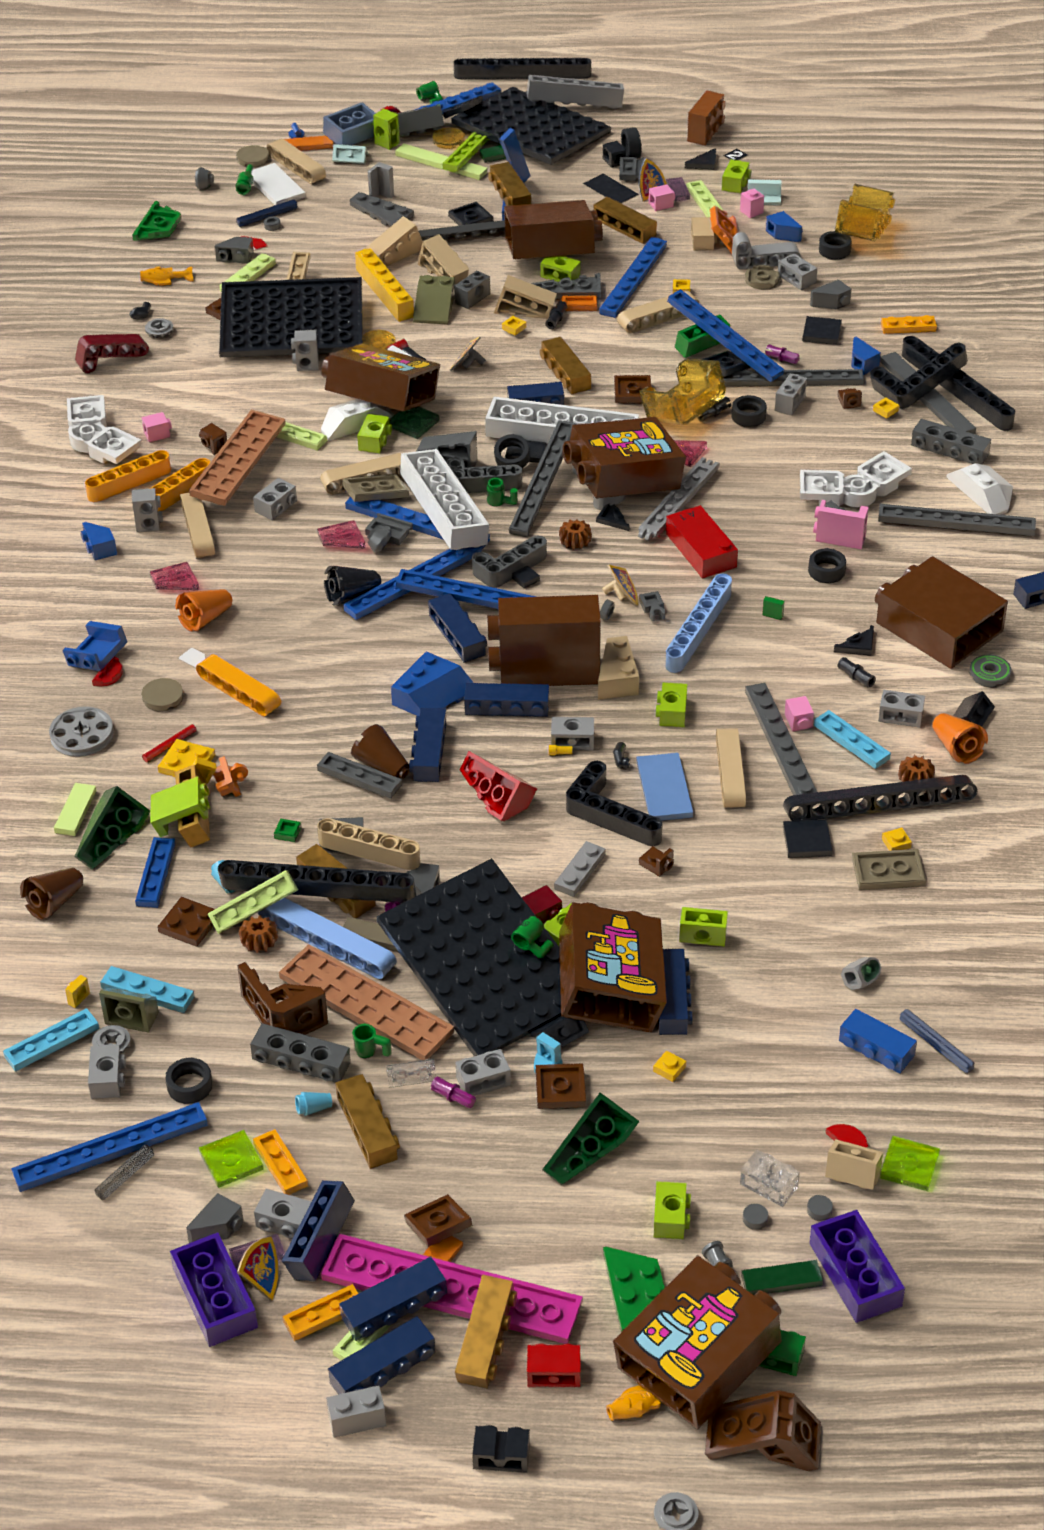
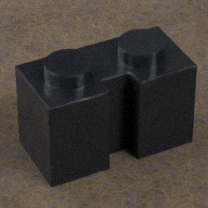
M493 1425L475 1426L472 1452L473 1469L527 1473L530 1429L511 1427L506 1432L498 1431V1428Z

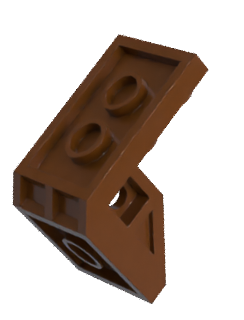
M246 962L237 965L241 997L261 1024L303 1035L328 1024L326 994L321 987L283 984L269 990L265 983L262 984L260 982L258 973L254 968L251 969Z
M781 1390L724 1403L708 1419L705 1455L712 1460L758 1449L769 1461L808 1472L818 1470L821 1421L794 1393Z

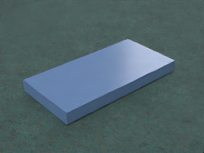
M679 753L636 757L648 814L659 818L661 821L693 818V809Z

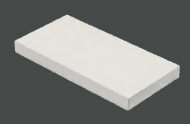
M275 163L252 171L254 177L253 184L274 205L293 199L297 201L306 197L305 192Z

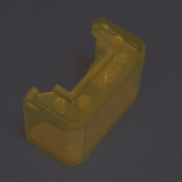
M854 184L853 193L850 195L849 201L843 199L840 201L835 233L875 242L891 223L892 215L890 210L894 208L896 200L893 198L894 192Z
M684 359L676 368L679 384L668 392H658L653 387H645L640 391L646 417H656L660 423L687 425L720 401L725 395L726 386L719 361Z

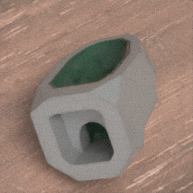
M864 957L844 967L841 977L845 986L851 990L861 989L878 978L882 967L876 957Z

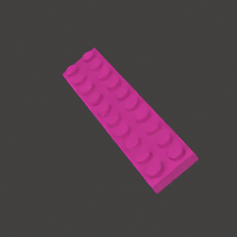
M339 1234L321 1273V1278L324 1281L346 1287L353 1284L356 1289L364 1291L429 1257ZM433 1258L446 1279L448 1293L440 1300L431 1301L422 1307L470 1319L482 1274L513 1281L514 1290L518 1292L515 1307H510L508 1314L511 1316L509 1329L563 1344L569 1342L583 1303V1296Z

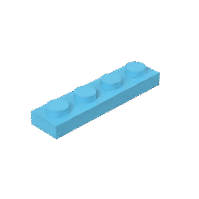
M830 710L814 719V726L873 768L876 769L890 760L891 753Z
M113 966L109 968L100 981L102 989L115 988L156 996L158 1006L185 1013L194 999L193 990Z
M86 1008L3 1050V1054L16 1072L98 1030L99 1024Z

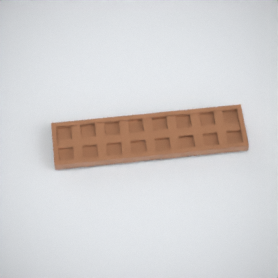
M251 409L190 488L189 496L225 506L283 429L285 419Z
M309 944L279 971V978L289 984L321 987L326 994L327 1006L358 1024L372 1025L377 1035L389 1038L391 1043L424 1062L454 1033L453 1025Z

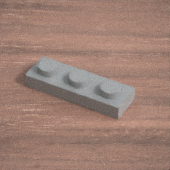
M586 841L555 881L554 889L574 897L606 855V848Z

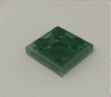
M419 406L404 412L399 411L389 419L392 429L416 439L420 438L440 421L438 414Z

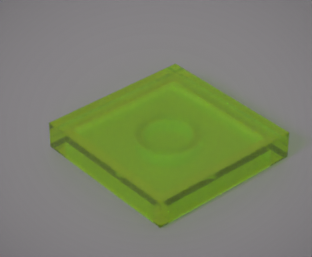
M245 1130L199 1147V1153L218 1188L264 1170L263 1163Z
M892 1136L881 1169L880 1179L928 1191L940 1155V1148Z

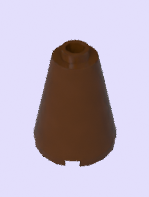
M374 724L361 733L363 736L361 741L358 742L356 740L354 742L351 755L355 760L400 779H404L409 774V763L381 725Z
M75 868L31 876L21 882L20 895L21 898L25 897L28 903L25 907L32 916L42 920L51 917L83 886L84 878L82 873Z

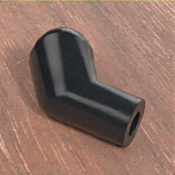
M144 302L142 307L133 308L129 313L132 319L146 318L151 304Z
M618 742L613 750L615 764L620 769H627L630 765V759L623 757L626 750L624 742Z

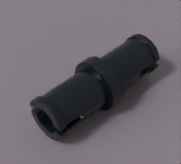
M558 301L555 308L550 311L549 318L545 322L547 328L555 329L557 323L563 319V313L567 309L566 302Z
M724 397L717 402L709 403L707 407L696 412V415L701 414L697 417L698 420L702 422L711 416L719 415L721 411L732 406V403L726 404L731 400L728 397Z
M842 657L839 660L837 667L849 674L852 680H858L869 688L874 685L876 677L865 671L863 666L851 662L846 657Z

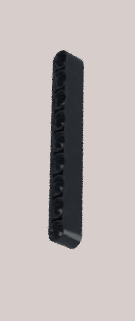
M460 58L453 61L454 78L528 79L529 75L587 79L592 75V61L589 58Z
M906 336L903 339L902 357L918 369L939 355L938 352L915 336ZM961 369L939 384L1002 431L1013 429L1015 409Z
M954 775L792 795L785 799L783 807L788 817L796 822L969 801L976 797L978 790L969 776ZM968 785L965 790H962L964 786ZM944 788H947L945 792L940 793ZM905 793L903 797L898 798L900 794ZM880 796H884L881 800L877 801ZM863 798L861 802L856 803L858 799ZM842 801L839 805L834 806L836 802ZM816 804H820L819 807L813 808ZM799 806L797 810L791 811L794 807Z
M239 860L222 861L217 869L222 887L228 890L249 891L288 870L298 891L291 895L404 903L416 897L414 878L408 873Z

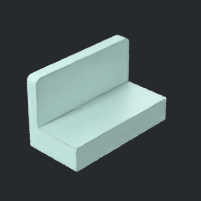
M334 144L332 161L365 164L368 149L366 146Z
M748 180V190L756 189L763 194L764 205H781V180Z

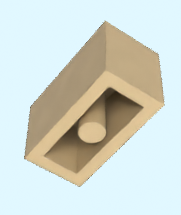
M691 217L693 251L714 250V243H717V235L711 229L710 217Z
M835 1139L828 1151L825 1177L834 1179L837 1182L857 1185L862 1189L873 1190L880 1179L883 1152Z

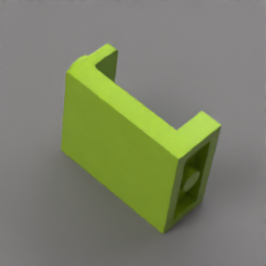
M197 776L151 795L150 823L160 838L168 835V823L196 812L201 815L203 820L208 818V809H210L208 786L205 783L202 784Z

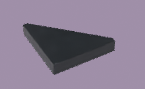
M714 148L686 161L685 168L714 170L716 149Z
M610 503L605 505L596 517L597 523L626 531L630 530V525L626 523L623 514L615 504L611 506Z
M871 625L870 629L848 637L841 644H835L834 652L871 656L874 626Z

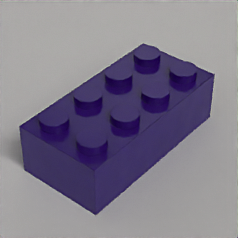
M857 1209L811 1225L809 1244L855 1323L903 1307L905 1287Z
M218 1232L170 1251L173 1270L209 1347L258 1328L256 1310Z

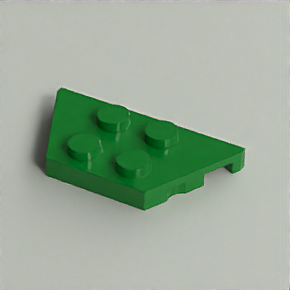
M154 201L132 234L133 241L170 237L182 219L181 213L172 210L168 206L162 207L160 202Z
M603 1247L606 1270L620 1331L622 1332L665 1287L658 1259Z

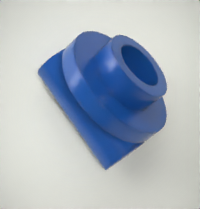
M292 123V130L288 133L289 137H304V131L299 129L297 123Z

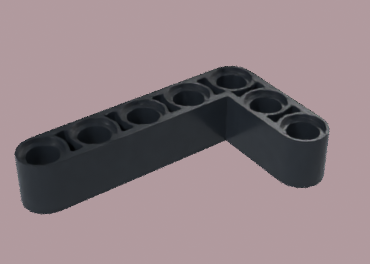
M963 343L952 344L904 381H901L883 367H875L870 371L873 389L883 397L899 404L900 409H906L968 363L966 346Z
M602 761L590 762L566 791L567 813L647 846L659 845L662 842V821L657 817L598 795L606 785L607 768L606 764Z

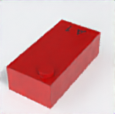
M701 505L666 516V535L702 579L737 568V547Z

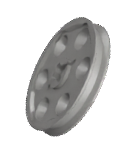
M94 707L69 709L58 715L49 728L53 747L62 754L76 757L91 755L102 750L110 743L114 734L110 716L103 710ZM88 716H95L93 719L90 720L85 719ZM68 719L74 720L71 723H65V721ZM80 725H82L83 737H81ZM100 726H107L106 729H98ZM59 733H65L62 737H56ZM92 740H99V741H98L97 743H95V744H90V743H89V742L92 741ZM73 743L78 744L75 747H68V745Z

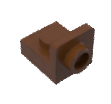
M856 388L838 390L837 396L843 409L861 407V390H856Z
M652 846L639 858V865L660 877L664 872L669 871L673 867L674 850L669 848L663 853Z

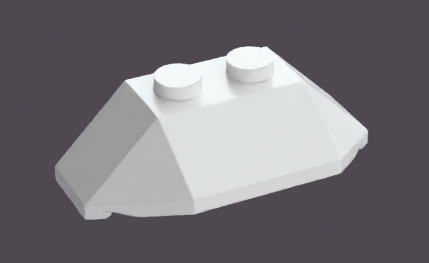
M355 399L330 407L321 427V432L327 435L328 441H332L359 432L367 414L389 416V422L396 420V417L388 407Z
M975 463L947 474L946 478L986 513L1002 515L1009 511L1013 486L990 466Z

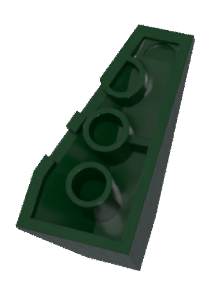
M118 786L106 790L95 807L74 857L90 869H94L117 847L127 841L131 835L141 829L151 810Z
M600 1092L542 1171L563 1185L624 1143L640 1121Z

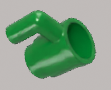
M435 81L416 88V94L420 100L435 97L429 100L430 104L443 100Z
M251 164L247 165L245 172L239 173L237 177L236 191L240 195L248 194L254 182L252 175L253 165Z
M492 478L488 481L487 503L495 507L501 506L504 503L516 505L518 503V490L512 488L510 496H505L503 480Z
M534 916L524 920L511 935L516 946L523 950H530L538 958H544L554 946L550 940H546L541 947L535 943L540 937L544 925Z
M359 1024L353 1029L354 1049L359 1057H372L377 1045L382 1046V1054L388 1057L392 1054L391 1040L377 1035L372 1025Z

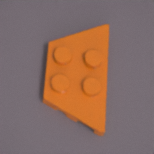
M714 206L710 209L711 229L732 253L733 237L738 233L736 218L733 215L730 218L727 217L726 211Z

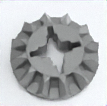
M153 319L145 325V332L149 337L163 338V336H169L173 332V323L167 319Z
M106 1026L94 1034L92 1044L93 1046L119 1045L121 1053H124L125 1048L130 1047V1034L121 1026ZM107 1040L112 1042L116 1040V1044H108Z
M678 1492L668 1493L656 1502L654 1519H656L659 1528L665 1530H692V1527L698 1520V1507L694 1500L686 1494ZM673 1506H675L678 1514H681L679 1521L672 1516Z

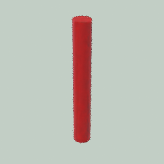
M191 724L143 754V760L145 762L150 761L169 749L176 739L183 740L196 732L195 725Z

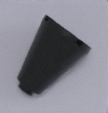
M333 565L327 567L324 573L328 574L327 580H324L325 593L328 601L334 602L333 606L351 601L381 585L382 582L380 574L375 570Z

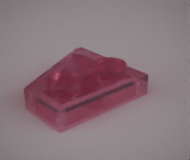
M674 440L685 454V465L689 467L694 464L707 448L706 441Z
M355 520L317 528V533L323 546L366 548L365 540Z
M188 562L150 571V578L156 589L199 590V583Z

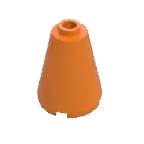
M225 589L184 592L176 598L175 607L176 610L179 609L180 615L178 618L183 627L188 631H198L232 606L233 598Z
M947 713L939 714L933 721V730L956 762L969 764L983 754L984 750L982 748L985 743H988V734L982 726Z

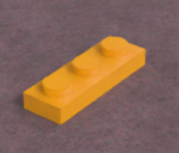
M929 315L881 318L883 334L936 332L937 329L934 316Z
M275 1129L253 1138L255 1148L284 1194L290 1195L308 1187V1180Z
M351 1284L282 1316L283 1323L293 1340L297 1341L342 1320L339 1303L359 1293L354 1285Z

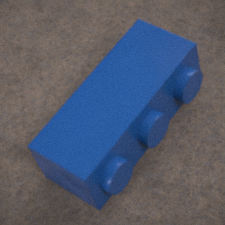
M856 1008L840 1026L839 1042L899 1074L915 1057L917 1040Z

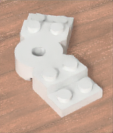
M104 395L67 398L68 433L70 445L74 450L85 453L89 452L91 458L103 464L108 460L117 464L142 446L141 439L118 428L107 427Z
M883 451L858 466L857 475L844 477V474L840 471L800 470V499L819 500V506L822 500H826V502L832 500L838 506L842 504L852 507L869 506L876 500V496H886L896 490L898 482L911 475L912 468Z

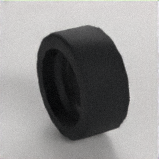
M635 127L626 128L621 131V145L626 149V157H637V159L641 157V138L639 131Z
M829 231L821 235L819 239V253L823 257L837 260L846 258L851 253L852 239L848 234L840 231Z
M740 396L732 403L731 418L736 424L743 427L761 425L766 420L767 404L757 396ZM747 409H748V410H754V411H757V412L747 413V412H743L742 410H747Z
M508 434L497 440L494 446V457L497 465H518L524 468L530 460V448L527 440L516 434ZM510 446H516L523 450V454L516 459H506L501 456V452Z
M818 549L810 555L809 575L820 583L838 582L845 576L847 560L845 555L835 549ZM822 563H829L837 567L828 569L822 568L818 565Z
M190 1057L177 1060L170 1065L166 1072V1086L170 1097L176 1102L183 1104H193L207 1097L212 1090V1075L208 1064L201 1059ZM186 1074H197L203 1077V1080L193 1087L184 1088L175 1084L178 1078Z

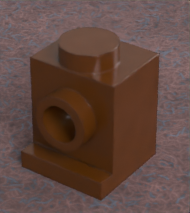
M213 423L200 429L199 437L201 438L202 445L209 448L213 455L217 454L227 442L226 431Z

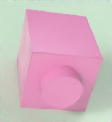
M667 184L649 188V204L655 211L674 207L675 192Z
M750 189L741 193L740 211L749 218L763 214L764 195L756 189Z
M163 412L142 417L143 432L149 442L170 437L171 421L169 418L166 419Z
M807 697L786 699L785 717L792 732L813 728L814 712Z

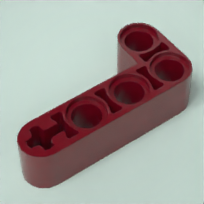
M139 334L84 335L78 341L75 361L84 373L89 374L96 370L98 358L142 357L148 353L149 346Z

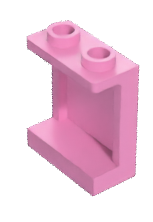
M822 500L820 506H816L814 516L818 518L813 529V533H816V541L862 549L866 538L869 507L861 506L858 513L826 507V500Z

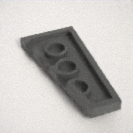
M358 192L350 199V206L362 213H369L373 219L378 218L381 220V224L385 226H392L403 216L408 220L414 217V210L362 192Z
M595 273V277L588 278L587 275L579 276V279L570 280L568 277L562 278L559 282L548 280L531 283L557 293L555 299H561L562 296H597V298H601V273Z

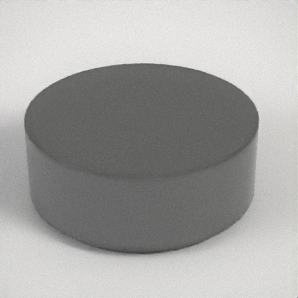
M268 217L264 220V228L268 231H276L281 228V220L277 217Z
M607 599L603 603L600 610V618L604 620L610 619L615 609V602Z
M815 1195L808 1200L807 1213L811 1218L823 1221L831 1216L833 1204L828 1197Z
M750 1204L743 1211V1222L750 1229H761L768 1222V1211L760 1204Z

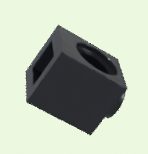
M618 141L603 144V160L611 168L620 166V157H626V149Z

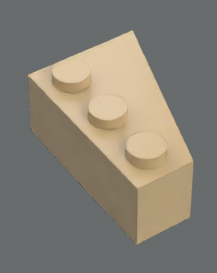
M403 216L370 243L366 249L371 248L384 265L389 266L421 251L423 241L416 224Z
M440 234L422 242L418 260L420 267L425 266L430 274L455 277V285L468 276L469 268L467 264L458 257V254L452 250Z
M507 275L494 314L505 312L514 316L515 314H525L526 317L548 319L557 293Z
M628 637L607 638L598 680V700L639 695V674Z

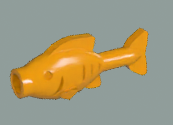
M157 266L140 271L141 281L159 286L171 285V279L185 278L193 282V267H188L184 271H173L172 267L161 268Z
M638 1385L628 1388L613 1403L606 1405V1411L611 1421L639 1418L651 1409L660 1408L661 1403L651 1393Z

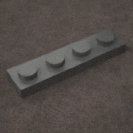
M327 752L317 764V771L390 799L402 786V779L331 752Z

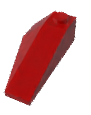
M468 751L459 769L469 785L477 792L479 800H482L486 805L485 809L487 812L501 821H506L527 809L538 789L471 751Z

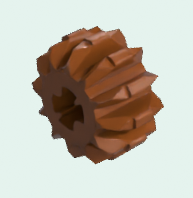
M569 519V522H563V525L560 527L559 536L562 545H565L566 548L571 547L574 550L575 548L582 549L583 546L587 547L589 542H591L592 532L590 524H586L585 520L578 521L576 519L572 521Z
M914 754L913 758L906 756L905 760L901 761L899 765V780L905 782L934 778L935 765L931 763V759L925 760L924 755L917 757Z
M261 915L258 918L251 916L249 921H243L239 930L242 946L246 947L248 952L255 950L256 953L259 950L267 952L268 947L273 948L275 942L278 941L277 925L269 917L263 919Z

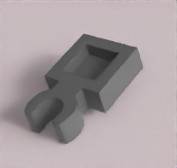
M658 591L639 595V602L644 613L650 612L651 621H655V615L661 616L662 620L665 619L664 602Z

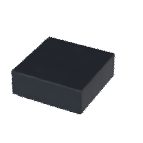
M526 566L512 573V579L521 587L526 588L540 581V575L529 566Z

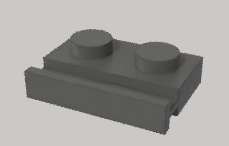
M620 157L619 180L631 181L639 178L644 157L641 160H637V157Z
M378 513L377 517L365 528V535L368 536L373 528L375 530L382 528L391 532L392 537L389 542L400 545L408 536L409 531L413 530V523Z

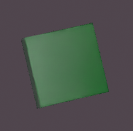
M765 596L762 615L782 620L785 601Z
M280 818L274 831V839L295 842L302 828L301 822Z

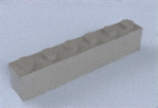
M529 75L527 98L531 101L538 102L539 100H544L548 103L561 102L566 105L577 103L580 106L588 104L594 107L622 108L624 86L621 83Z

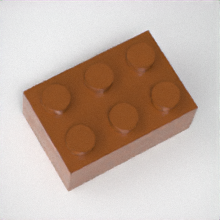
M706 90L688 112L687 142L706 145L712 139L715 132H718L719 127L725 122L724 109L726 101H724V94Z

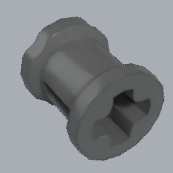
M713 1241L702 1249L703 1257L708 1259L711 1265L715 1266L717 1262H723L731 1268L733 1267L732 1260L727 1258L723 1251L724 1246L721 1241Z

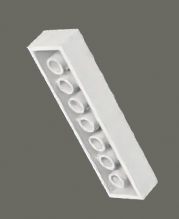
M493 397L485 418L486 436L501 438L508 434H516L529 441L545 442L548 444L558 420L577 423L578 425L637 419L639 414Z
M434 449L401 453L400 474L450 550H460L468 547L477 548L488 545V522L439 451Z

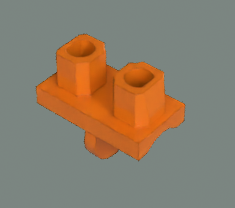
M225 756L219 758L221 765L217 767L213 774L217 781L216 787L222 797L231 792L235 797L242 795L237 781L242 782L247 777V767L239 763L228 766Z

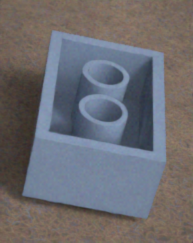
M361 102L323 117V134L337 145H353L373 138V115L376 113Z

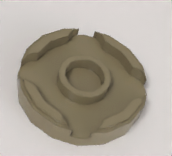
M250 145L239 149L236 158L242 166L251 164L253 167H258L267 162L269 152L262 146Z
M756 265L753 266V269L750 270L749 268L746 271L745 281L750 287L755 289H770L778 285L780 275L771 266Z
M170 678L155 679L147 683L141 693L145 706L154 711H166L172 706L175 708L182 702L184 696L181 684Z

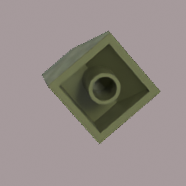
M115 988L100 990L99 996L105 1024L117 1025L147 1033L150 1032L159 1013L156 996Z

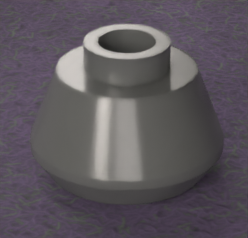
M200 167L195 172V185L199 190L209 188L214 183V174H211L210 170Z
M382 528L372 529L367 538L369 539L368 545L374 553H380L392 537L391 532Z

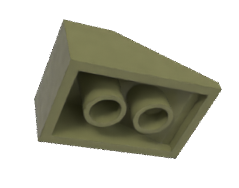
M420 275L417 285L413 323L448 325L455 298V277Z

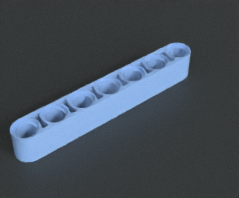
M718 574L714 577L666 649L665 667L669 672L678 673L684 669L730 599L732 578L730 575Z
M286 898L258 912V915H261L263 919L269 917L271 921H274L278 929L374 978L382 979L397 963L395 955L386 948Z

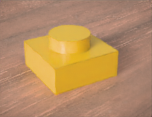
M673 279V293L680 289L690 292V279Z
M515 316L502 323V330L515 336L527 328V322Z
M885 397L873 405V411L887 419L899 411L900 405Z
M196 757L192 765L195 764L206 780V784H208L217 769L216 763Z
M902 827L882 833V841L889 851L907 850L912 846V841Z
M79 975L68 984L65 989L68 1005L76 1008L90 994L86 977Z
M666 1050L653 1065V1072L674 1082L686 1068V1060Z

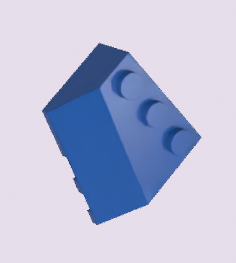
M426 651L391 686L392 705L420 716L421 708H446L447 705L454 701L458 703L464 700L466 683L474 682L460 665Z

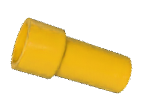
M549 745V755L572 754V746Z

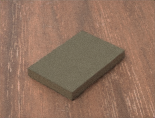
M396 474L344 478L342 480L343 487L354 502L409 497V490Z
M918 849L852 853V862L859 890L926 886V878Z

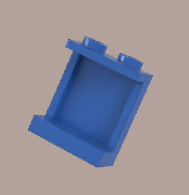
M89 621L85 625L89 636L76 649L65 647L62 651L68 666L101 671L128 641L122 626Z

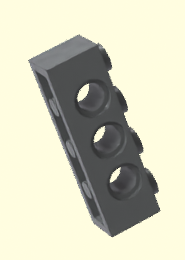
M920 419L912 431L911 446L971 464L983 465L990 454L991 439Z
M263 1023L250 1043L253 1060L278 1066L282 1069L300 1072L303 1075L318 1077L325 1081H341L351 1063L350 1047Z

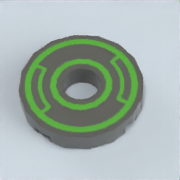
M991 654L981 655L974 658L971 662L969 674L976 683L982 686L996 687L997 684L1004 685L1010 680L1011 666L1009 662L1000 656Z

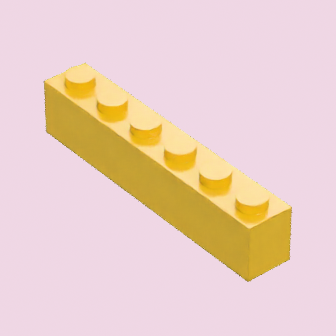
M369 248L355 252L357 272L396 320L400 322L413 318L414 300L374 251Z

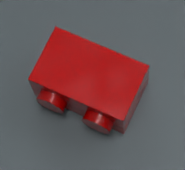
M543 1343L527 1345V1387H580V1345L568 1343L562 1345H546Z

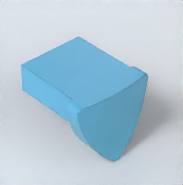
M542 1032L536 1037L535 1074V1065L563 1064L561 1060V1044Z

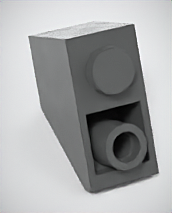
M233 237L215 245L216 261L250 263L254 253L253 239L249 237Z

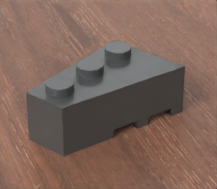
M440 104L397 113L401 137L408 136L413 131H416L417 134L423 133L428 128H432V130L442 129L441 126L444 125Z
M477 431L423 437L416 452L437 449L446 463L452 457H459L463 459L465 468L475 467L478 461Z

